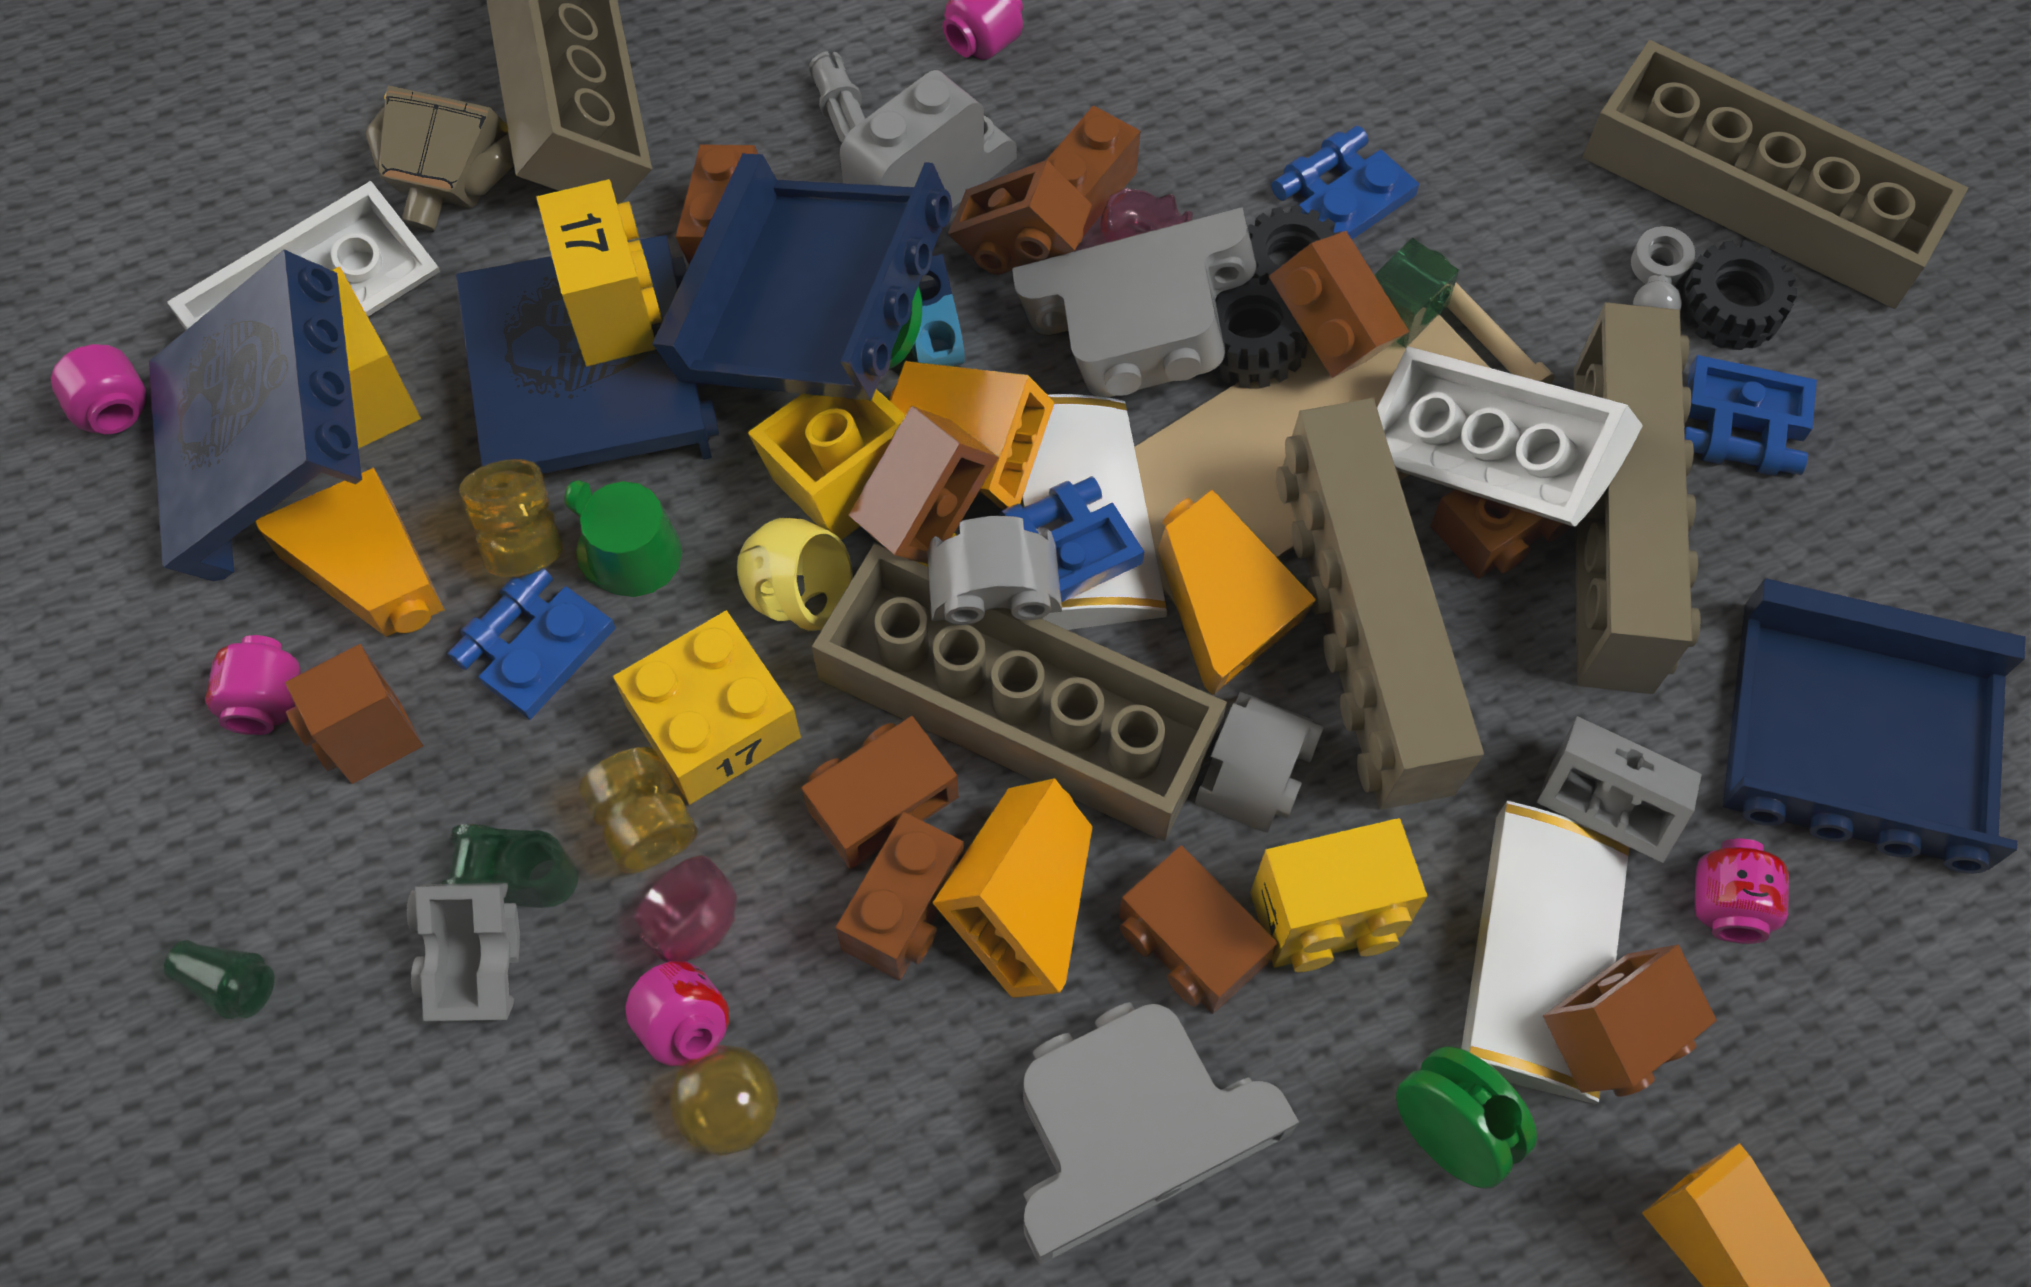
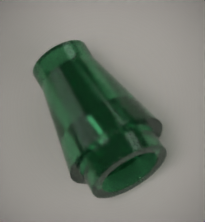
M183 940L170 950L164 963V973L167 978L180 983L225 1019L254 1016L265 1006L274 988V972L271 967L265 964L263 957L257 953L199 945L189 940Z

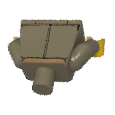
M388 85L384 96L385 106L367 126L365 133L380 178L397 191L408 194L401 220L409 226L420 229L436 230L443 202L473 208L477 205L480 196L486 194L514 167L507 123L490 107Z

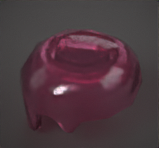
M1124 188L1108 198L1101 216L1100 226L1105 241L1109 243L1192 221L1193 213L1192 211H1185L1181 216L1177 209L1175 196L1172 194L1156 198L1144 190Z
M699 855L685 859L670 869L649 890L638 906L634 918L643 931L639 938L653 954L665 962L691 961L702 957L723 942L735 922L737 894L732 883L708 857Z

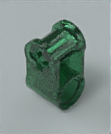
M461 824L454 826L451 830L450 841L455 845L448 880H443L440 884L507 883L508 889L506 897H504V903H516V906L548 908L556 907L567 901L575 892L579 881L578 869L574 861L560 842L548 832L540 830L497 829L485 825ZM554 860L552 869L546 876L538 880H529L531 871L543 861Z

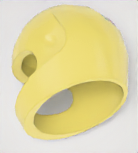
M777 518L765 523L744 542L737 561L739 585L747 601L755 610L776 621L791 620L800 628L808 631H817L824 627L853 579L850 556L845 544L837 535L805 519ZM797 575L804 576L805 592L802 596H800ZM824 593L827 596L826 606L819 614L813 615L805 607V603L810 598Z

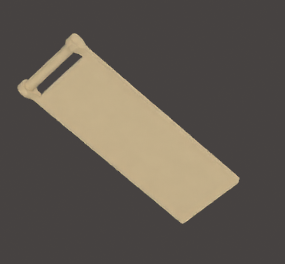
M1438 255L1432 256L1424 261L1407 278L1384 291L1410 332L1367 362L1332 378L1309 340H1307L1305 359L1301 358V367L1296 372L1288 369V379L1279 383L1276 378L1270 379V386L1262 388L1259 387L1258 382H1251L1249 388L1239 387L1238 382L1134 447L1163 591L1176 606L1157 550L1165 530L1162 521L1184 499L1190 498L1196 503L1210 490H1213L1278 559L1294 550L1292 523L1296 520L1291 503L1284 504L1280 499L1276 481V470L1278 467L1283 466L1286 457L1285 440L1287 437L1292 436L1300 410L1374 398L1376 407H1378L1407 346L1490 368L1420 295L1421 293H1425L1430 289L1511 374L1548 384L1552 383L1555 375L1542 362L1535 364L1449 275L1451 268ZM1397 471L1399 481L1409 476V474Z

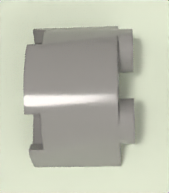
M987 516L959 522L960 534L944 542L936 536L931 539L927 558L932 621L947 620L958 625L972 624L982 620L985 616V610L991 608L1011 609L1012 615L1021 620H1035L1043 618L1049 613L1062 612L1056 544L1050 530L1046 529L1041 534L1024 530L1023 518L1015 516Z
M1239 692L1236 704L1233 703L1211 755L1213 758L1210 767L1198 790L1194 804L1268 833L1275 815L1288 819L1302 782L1292 779L1290 776L1297 759L1308 763L1311 762L1324 727L1313 723V720Z
M507 883L423 884L416 886L415 890L410 892L407 903L408 926L412 932H418V934L423 936L425 944V956H417L414 959L411 972L413 995L415 998H422L423 1021L508 1019L514 1004V998L509 995L508 969L509 963H518L520 929L516 903H504V897H506L508 889Z

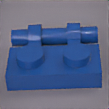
M1354 126L1346 133L1338 131L1325 139L1321 144V149L1310 157L1301 156L1286 165L1284 174L1271 183V188L1274 195L1281 201L1299 192L1306 199L1298 205L1301 206L1302 214L1308 215L1311 209L1320 212L1319 220L1321 222L1329 218L1335 223L1334 233L1347 231L1353 240L1415 197L1419 183L1381 149L1365 160L1356 152L1365 147L1369 139L1362 127ZM1333 167H1336L1343 175L1329 185L1319 178Z
M1697 355L1689 368L1687 387L1691 390V408L1688 417L1707 421V428L1705 431L1685 426V440L1693 442L1694 453L1701 454L1702 461L1721 464L1726 459L1756 466L1755 472L1776 476L1779 471L1802 475L1807 465L1808 453L1786 448V440L1788 438L1804 442L1812 431L1817 380ZM1736 427L1760 432L1761 441L1757 442L1731 436V429Z
M1093 476L1075 484H1072L1070 481L1062 482L1050 488L1049 496L1025 507L1015 504L999 513V516L1023 518L1024 530L1038 533L1036 529L1059 518L1063 522H1067V524L1051 531L1056 544L1061 602L1143 564L1144 550L1113 502L1093 512L1089 511L1087 505L1102 499L1101 488Z
M534 563L520 579L512 577L499 590L502 597L481 619L473 617L460 630L463 637L447 653L449 658L465 671L482 654L490 658L493 662L478 676L482 684L529 720L534 717L616 629L610 617L567 586L549 603L541 599L539 594L553 581V578L537 563ZM523 613L532 621L508 644L499 636Z

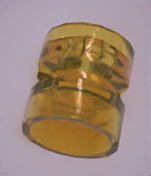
M507 459L480 467L464 478L460 484L459 493L469 523L475 528V541L483 565L489 573L500 577H518L546 568L558 559L563 551V541L555 515L548 508L550 506L549 495L538 465L524 459Z
M649 747L628 749L601 761L582 778L578 788L596 825L605 827L602 837L619 870L628 874L644 872L681 853L695 840L698 833L697 827L680 795L671 793L674 785L656 750Z

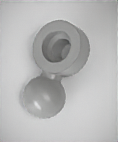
M1660 226L1647 230L1639 238L1631 256V267L1636 277L1645 285L1637 291L1633 305L1681 310V296L1674 286L1684 280L1695 259V247L1685 233L1673 227ZM1652 259H1661L1668 264V266L1657 264Z

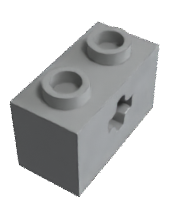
M1577 716L1550 765L1537 803L1664 863L1695 811L1702 774Z

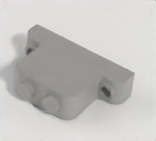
M939 70L928 72L857 124L846 135L840 148L843 183L914 187L924 163H933L944 188L950 193L952 208L961 202L966 189L987 182L1017 159L1016 143L997 128L988 117L984 116L983 106Z
M1243 207L1014 267L1012 271L1015 290L1031 327L1036 332L1046 335L1069 331L1071 350L1088 391L1095 396L1111 397L1115 395H1128L1139 389L1171 381L1188 380L1196 375L1210 372L1219 366L1225 355V347L1215 299L1220 292L1239 287L1249 281L1256 271V261Z
M1124 1003L1101 1015L1095 1021L1097 1029L1075 1040L1072 1039L1070 1033H1065L1037 1047L1033 1051L1036 1060L1030 1064L1024 1076L1023 1101L1026 1111L1057 1171V1174L1034 1185L1023 1194L1027 1201L1024 1212V1234L1038 1265L1041 1266L1291 1136L1299 1121L1284 1094L1276 1086L1263 1081L1252 1082L1250 1077L1242 1079L1222 1090L1218 1089L1213 1084L1177 1016L1170 1009L1157 1004L1145 1005L1135 1010L1132 1003Z

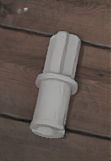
M828 51L822 52L811 60L809 71L821 95L819 107L822 114L827 118H831L839 141L843 142L850 130L865 119L860 108L862 95L859 88L849 80L841 56L837 52L832 53L831 58L835 65L833 67Z

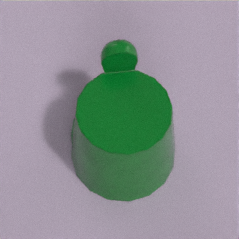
M576 480L568 485L565 491L564 502L567 508L580 517L582 535L577 545L576 557L578 567L588 582L615 595L637 597L653 593L671 580L679 569L682 557L681 543L662 504L650 489L639 483L621 481L607 484L591 495L590 485L587 482Z

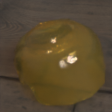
M724 1044L715 1046L708 1054L701 1058L690 1059L677 1072L670 1095L672 1117L682 1136L692 1147L717 1156L750 1149L770 1131L776 1116V1109L779 1105L778 1089L763 1060L746 1048Z

